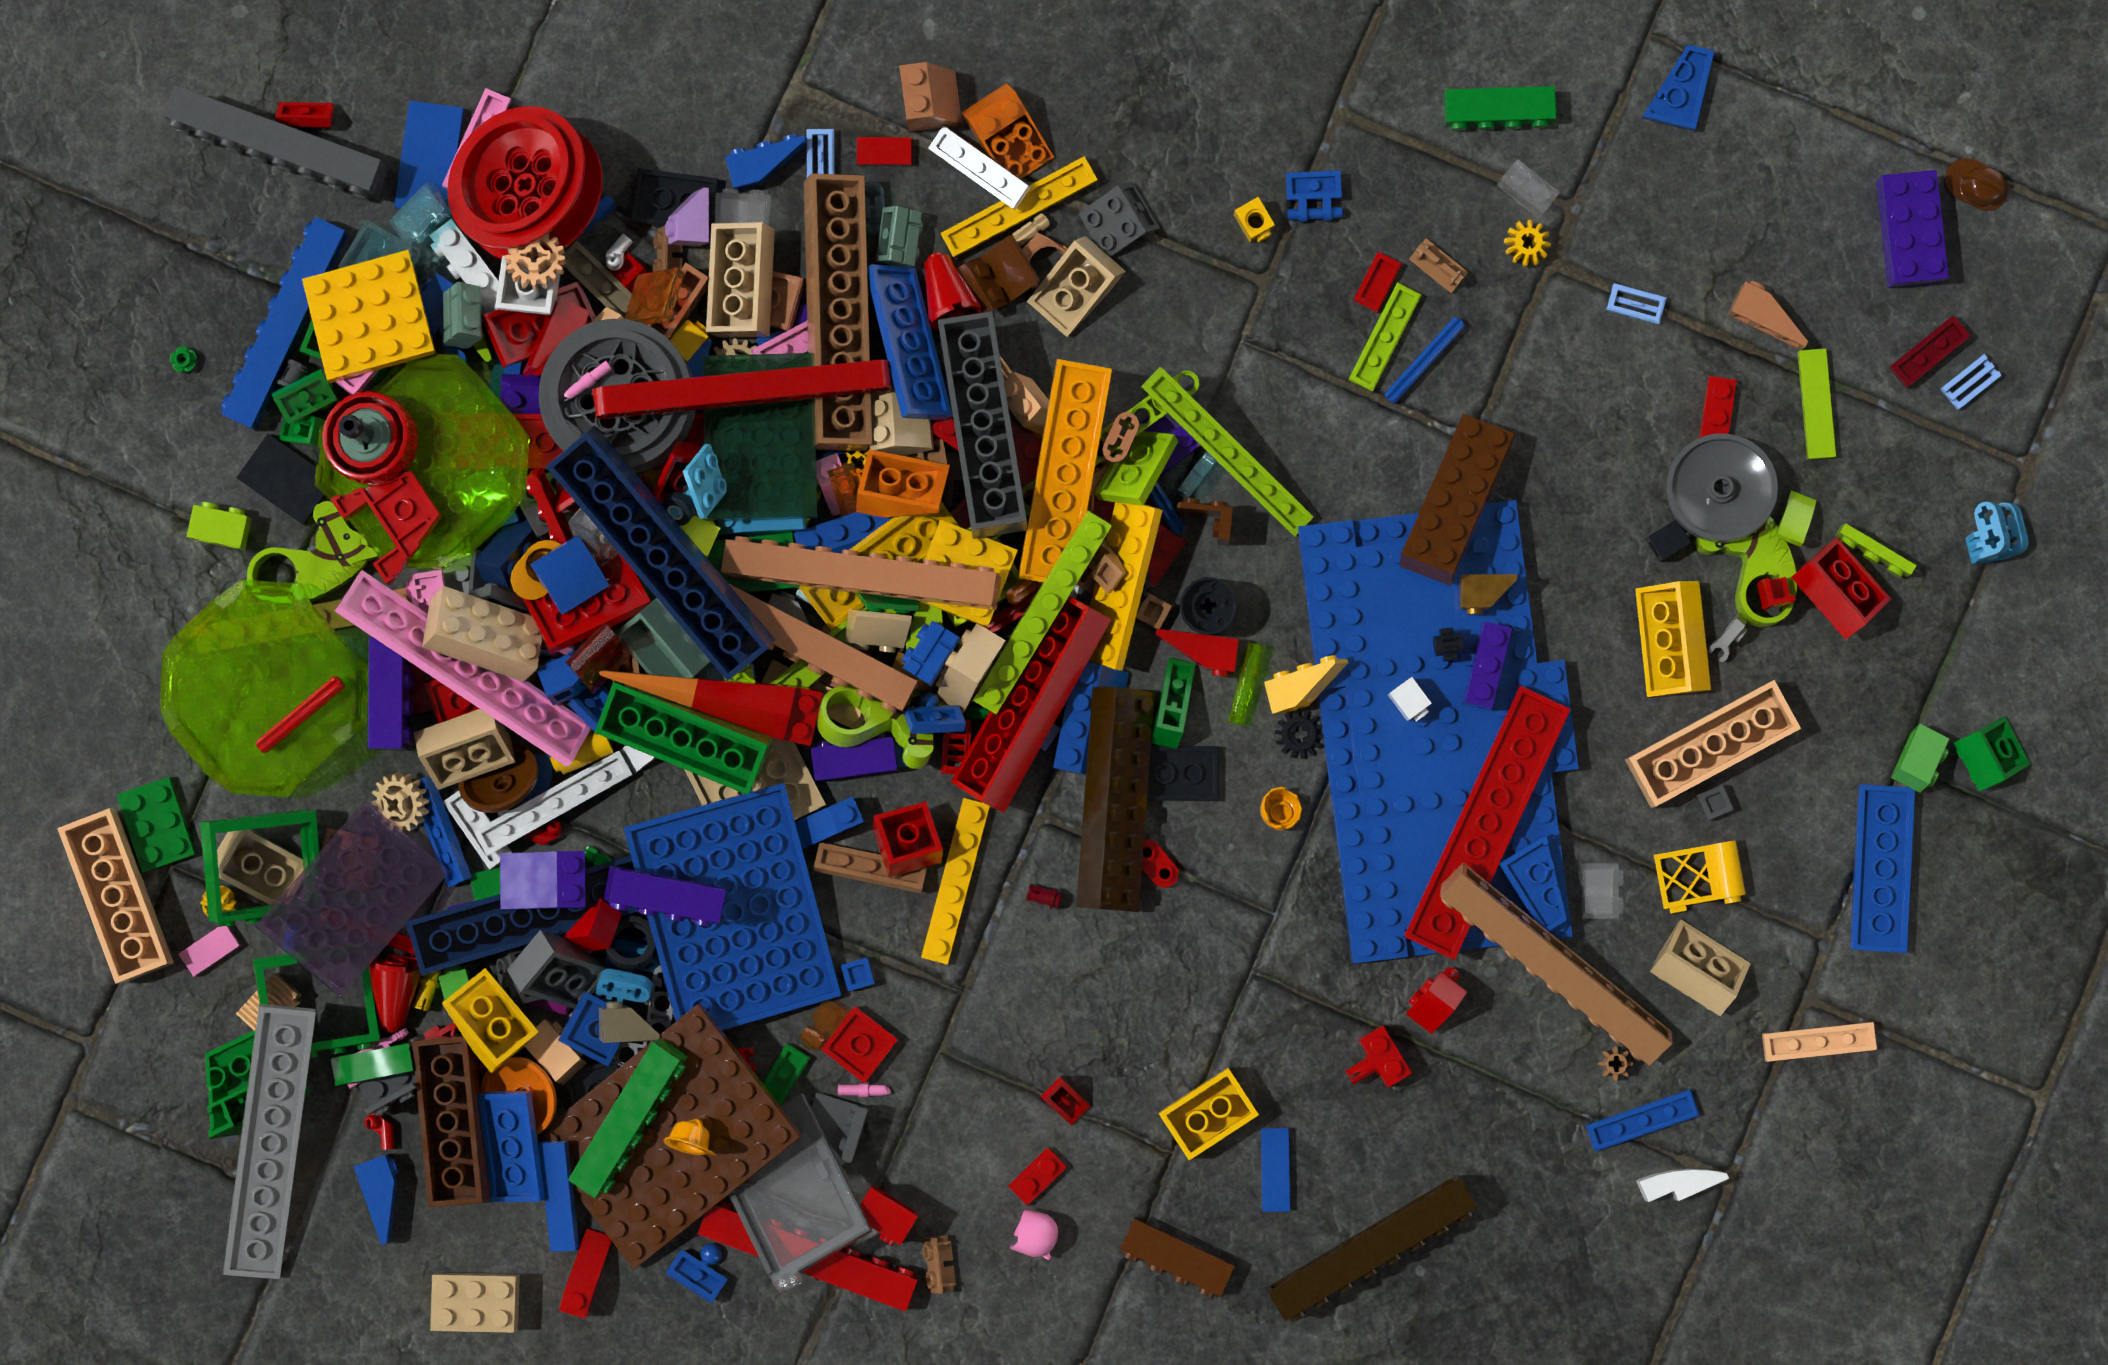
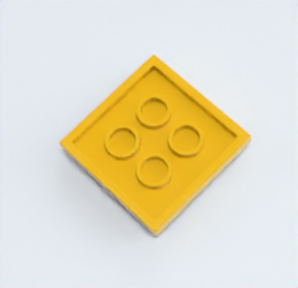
M940 520L925 559L938 561L940 566L950 567L951 563H960L967 565V569L977 570L978 566L994 568V572L1001 577L999 600L1018 550L986 537L973 539L971 531ZM920 601L973 623H978L988 628L994 610Z

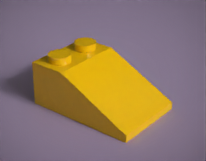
M486 968L442 1002V1005L473 1052L491 1073L532 1041L539 1033Z

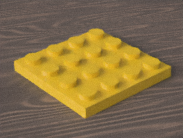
M409 250L302 279L326 378L329 383L436 354Z

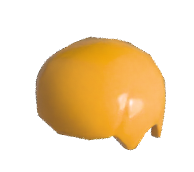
M1286 787L1273 788L1262 799L1260 806L1261 817L1269 827L1275 830L1291 829L1301 817L1302 807L1298 796L1287 790Z

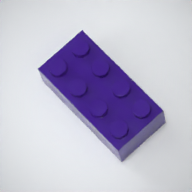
M1937 170L1882 175L1876 180L1888 288L1943 283L1949 276Z
M369 637L368 748L373 750H409V744L414 743V729L409 727V717L414 716V701L410 700V689H414V673H410V662L374 637Z
M610 866L603 898L610 902L609 906L614 909L629 911L631 906L636 907L637 911L641 914L656 916L658 911L663 912L664 917H667V919L684 922V918L689 917L692 918L691 922H695V924L711 927L712 922L720 923L726 890L719 886Z

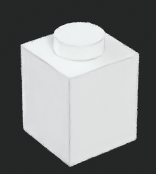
M1412 677L1388 694L1406 721L1411 718L1418 721L1429 713L1426 707L1432 703Z

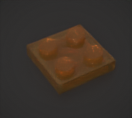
M671 268L637 275L625 319L637 321L645 325L671 321L684 272L679 268Z

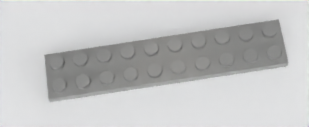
M259 1004L224 1261V1275L280 1279L316 1015L315 1009Z

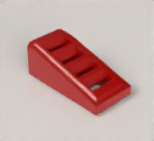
M965 720V734L943 733L941 774L955 775L959 767L947 766V761L962 762L971 746L972 720ZM949 738L964 739L965 745L949 744ZM948 750L964 751V756L948 755Z

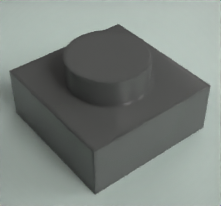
M1723 784L1696 795L1707 821L1734 810Z

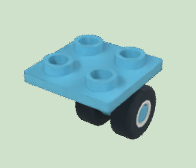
M704 444L683 470L686 482H681L678 486L684 488V491L678 492L673 488L672 492L661 503L679 526L689 523L696 511L700 519L706 518L727 491L726 481L721 475L718 459L712 450L711 444Z

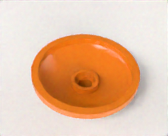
M511 1057L492 1073L489 1070L486 1072L481 1083L480 1093L525 1091V1089L531 1091L536 1132L538 1135L551 1124L555 1116L557 1097L554 1085L544 1069L535 1062L523 1057Z

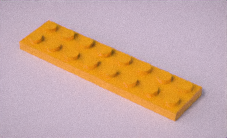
M1061 359L1056 360L1027 523L1028 530H1026L1018 578L1044 582L1087 512L1112 373L1110 368Z

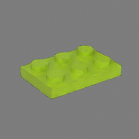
M1142 431L1135 436L1125 458L1119 462L1110 463L1094 492L1097 499L1144 505L1178 443L1175 435ZM1118 449L1115 455H1121L1122 451Z

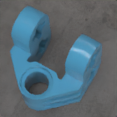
M1982 502L1976 507L1974 515L1978 531L1965 538L1972 565L2007 559L2026 551L2029 544L2021 510L2016 504L2009 502L2000 504ZM1988 510H1993V515L1990 516V519L1985 518L1984 514ZM2006 510H2009L2012 513V515H2010L2008 519H2005L2004 517ZM2013 537H2018V542L2015 545H2010V540Z
M615 939L617 952L625 958L639 957L647 948L646 944ZM606 953L605 964L611 969H605L601 972L595 997L601 998L605 996L608 1000L617 999V1001L623 1002L625 1000L634 1002H646L649 1000L653 988L651 980L645 976L633 974L632 971L616 967L608 959ZM657 953L653 961L645 968L639 969V971L654 972L660 964Z

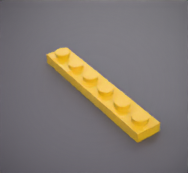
M1084 156L1029 185L1031 187L1016 210L1000 201L941 233V236L952 257L956 258L1097 182V178Z
M963 798L921 958L947 965L949 963L990 806L984 803Z

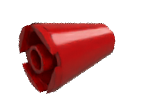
M942 252L931 254L924 263L928 318L932 330L939 332L938 320L981 313L980 310L982 309L981 304L951 257Z
M387 954V959L379 960V955H373L369 957L368 966L377 1025L382 1027L384 1032L395 1033L399 1031V1028L405 1026L421 973L415 957Z

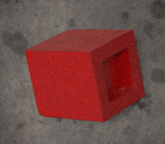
M1786 577L1771 580L1766 578L1757 583L1763 610L1787 606L1796 601L1795 595L1790 596Z

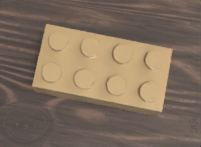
M763 222L711 224L707 333L718 338L770 336L774 228Z
M443 586L430 599L422 648L524 682L538 668L542 635L530 615Z

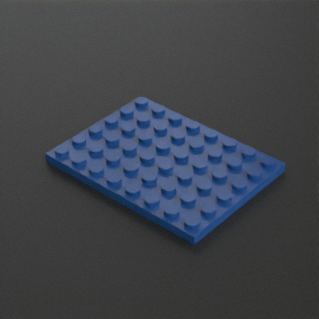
M784 783L754 790L749 795H736L623 827L634 870L719 886L726 890L720 923L712 922L711 927L695 924V922H691L692 918L685 917L684 922L667 919V917H664L663 912L658 911L656 916L647 915L675 1022L697 1004L701 1003L719 1028L725 1030L841 996Z

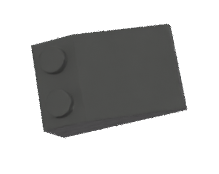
M540 930L507 971L521 993L575 1009L583 992L585 991L592 995L597 988L601 972L611 968L561 936Z

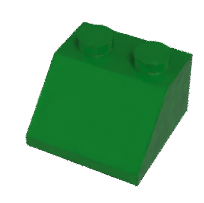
M2006 716L2000 717L1954 742L1957 754L1963 760L1970 773V779L1976 785L1979 792L2008 779L2030 765Z

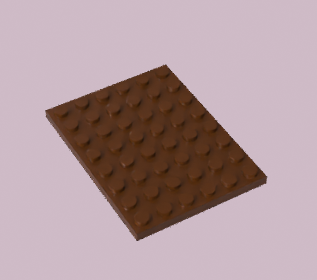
M701 1003L693 1007L660 1034V1038L688 1056L684 1062L686 1069L678 1080L674 1079L669 1088L672 1089V1092L664 1103L660 1102L655 1109L658 1114L650 1126L646 1125L641 1132L644 1137L635 1149L631 1148L627 1155L630 1160L621 1172L617 1171L613 1180L616 1182L607 1195L602 1194L597 1198H593L573 1184L575 1194L633 1269L639 1267L803 1136ZM652 1042L554 1120L542 1133L538 1134V1145L542 1141H568L571 1172H573ZM699 1119L703 1123V1127L709 1131V1150L716 1155L683 1153L667 1146L663 1140L669 1137L676 1123Z

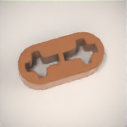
M1124 412L1114 420L1102 447V454L1109 462H1119L1127 455L1139 428V421L1134 414ZM1129 417L1131 419L1130 424L1134 428L1133 430L1128 429L1123 437L1119 435L1122 429L1119 420L1124 421ZM1118 438L1122 440L1119 446L1122 454H1117L1113 458L1110 456L1111 451L1107 447L1108 445L1113 446Z

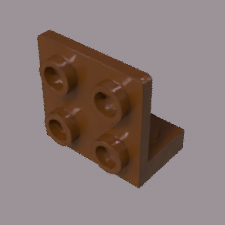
M1013 235L1006 237L981 257L965 262L958 268L984 312H994L1004 308L1040 281Z
M1183 498V502L1177 503L1176 512L1178 514L1219 517L1215 518L1212 537L1218 538L1217 545L1228 546L1233 507H1227V502L1211 501L1210 505L1200 504L1199 499Z

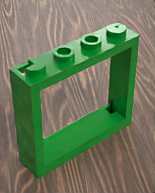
M303 809L200 822L209 921L218 923L219 927L235 926V921L245 920L246 924L262 922V917L272 916V920H284L289 918L288 914L298 913L299 917L315 915V910L324 909L316 810ZM300 824L306 900L222 911L216 833Z
M365 942L253 959L259 1004L269 1005L263 969L358 955L369 1034L312 1043L310 1057L319 1056L318 1051L329 1049L330 1054L347 1052L346 1046L356 1044L358 1050L372 1048L375 1041H380Z

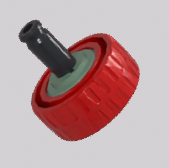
M357 392L345 397L330 411L323 426V450L332 467L347 479L366 486L378 485L405 473L415 460L419 447L417 424L413 420L411 413L397 400L380 392Z

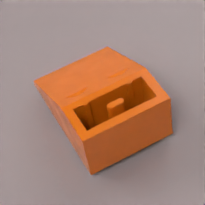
M1007 83L961 112L988 157L1019 179H1022L1054 158L1015 90Z

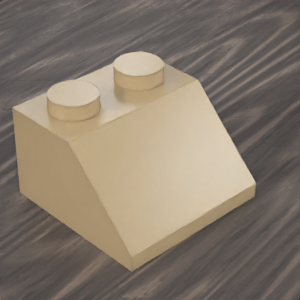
M848 609L845 642L852 643V648L868 650L869 645L880 646L879 651L896 653V647L904 648L912 616Z

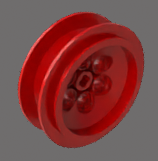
M517 107L489 118L476 128L463 143L450 170L447 188L448 202L452 216L460 229L471 239L478 242L487 252L501 260L502 256L511 255L507 248L527 245L548 233L550 236L549 240L557 237L558 246H563V249H565L583 233L592 220L602 193L603 174L595 148L565 118L541 107ZM542 245V248L544 250H550L549 248Z

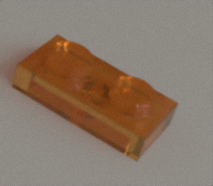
M852 462L827 471L842 517L856 512L857 492L860 481Z

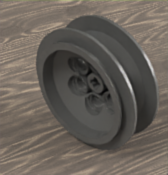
M627 319L595 321L569 334L558 344L548 358L539 385L541 416L550 436L563 451L593 426H596L635 474L644 473L664 463L668 459L676 441H685L691 430L696 410L642 415L640 419L635 421L631 420L629 416L617 417L615 425L610 429H606L603 427L604 419L596 418L595 406L591 410H585L583 408L584 401L587 398L593 397L592 389L597 387L640 383L642 381L652 382L693 378L686 361L676 347L654 328ZM606 361L612 368L598 383L589 389H585L574 398L564 396V393L579 381L587 372L590 373ZM620 363L629 364V370L626 374L618 375L616 373V368Z

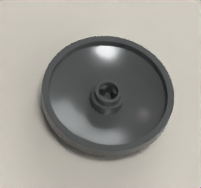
M1732 434L1703 436L1685 446L1674 459L1666 483L1667 501L1678 523L1692 535L1716 543L1738 541L1759 530L1770 517L1778 493L1776 472L1768 456L1753 442Z

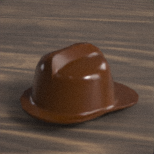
M1970 158L1959 159L1953 162L1946 171L1945 184L1950 194L1977 209L1984 211L1995 210L2007 198L2008 185L2006 179L1999 171L1984 163Z

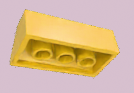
M1678 581L1635 588L1647 697L1711 690L1699 581Z

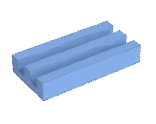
M807 129V177L811 173L813 174V135H818V174H824L823 135H828L829 174H835L834 129Z
M1613 284L1606 311L1656 325L1660 324L1666 297ZM1617 292L1657 302L1659 305L1655 307L1616 295ZM1616 302L1638 309H1642L1645 311L1656 313V316L1654 317L1644 313L1615 306L1614 303Z
M1983 354L1944 385L1941 391L1958 410L1999 378L2001 374L1994 369L1995 366ZM1982 363L1985 368L1955 392H1950L1949 389ZM1987 372L1991 374V377L1961 401L1956 399L1957 396Z

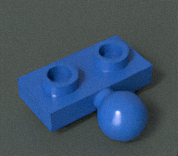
M925 691L919 695L917 699L918 707H909L905 710V719L911 734L950 733L965 730L966 722L959 705L939 706V698L932 691Z
M708 1243L703 1246L700 1253V1261L681 1249L665 1273L710 1304L713 1303L728 1280L710 1268V1265H715L722 1259V1249L715 1243Z

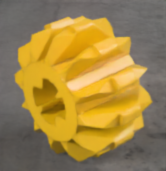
M1532 220L1527 221L1526 228L1521 221H1518L1516 223L1517 230L1509 228L1507 233L1511 237L1504 239V244L1512 246L1505 251L1506 255L1515 253L1516 255L1512 262L1516 263L1519 258H1522L1523 267H1527L1529 259L1533 265H1537L1539 263L1538 257L1545 259L1547 256L1546 251L1543 249L1551 247V243L1543 241L1549 237V232L1540 234L1539 231L1543 225L1539 223L1534 229L1532 228ZM1529 238L1532 240L1531 246L1526 249L1522 245Z

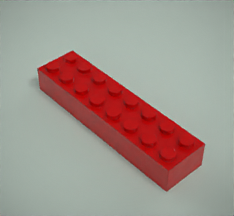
M1071 596L1067 598L998 713L995 714L991 711L988 713L951 783L982 803L1003 813L1006 811L1109 625L1110 618Z

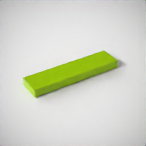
M1397 282L1348 381L1373 392L1422 294Z
M1826 349L1800 350L1797 353L1807 460L1835 458L1836 450Z

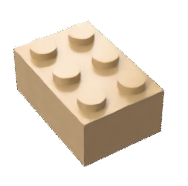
M978 623L972 632L967 629L960 639L957 649L953 650L947 659L945 667L940 674L941 676L936 683V686L939 687L936 694L939 700L949 706L959 705L962 714H964L972 702L973 696L997 659L1005 640Z
M481 709L414 732L418 757L438 790L515 763L511 738L504 725Z
M443 1272L433 1274L430 1331L516 1332L518 1330L520 1274Z

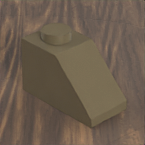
M623 1001L606 1002L605 1007H599V1040L603 1043L650 1041L660 1038V1034L632 1008L623 1005Z

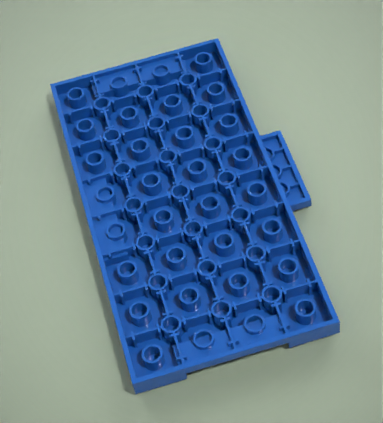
M1516 500L1488 503L1451 586L1400 567L1402 550L1419 513L1298 526V541L1314 665L1320 664L1321 658L1336 655L1337 659H1348V664L1318 695L1352 964L1437 953L1403 936L1519 686L1569 708L1570 711L1500 863L1542 836L1547 835L1555 875L1567 917L1565 922L1549 932L1557 939L1573 937L1551 773L1579 769L1565 660L1537 663ZM1517 574V580L1489 609L1483 610L1482 615H1467L1466 610H1460L1459 577L1461 575ZM1485 621L1512 628L1493 708L1489 711L1462 704L1481 625ZM1453 627L1454 633L1461 632L1464 652L1457 654L1458 659L1454 661L1443 662V656H1435L1433 636H1438L1440 629ZM1411 677L1432 703L1426 707L1429 713L1418 721H1415L1413 718L1406 721L1388 696L1390 692ZM1498 865L1490 884L1531 917ZM1475 925L1470 926L1460 950L1500 945L1497 942L1492 943L1489 941L1483 931Z

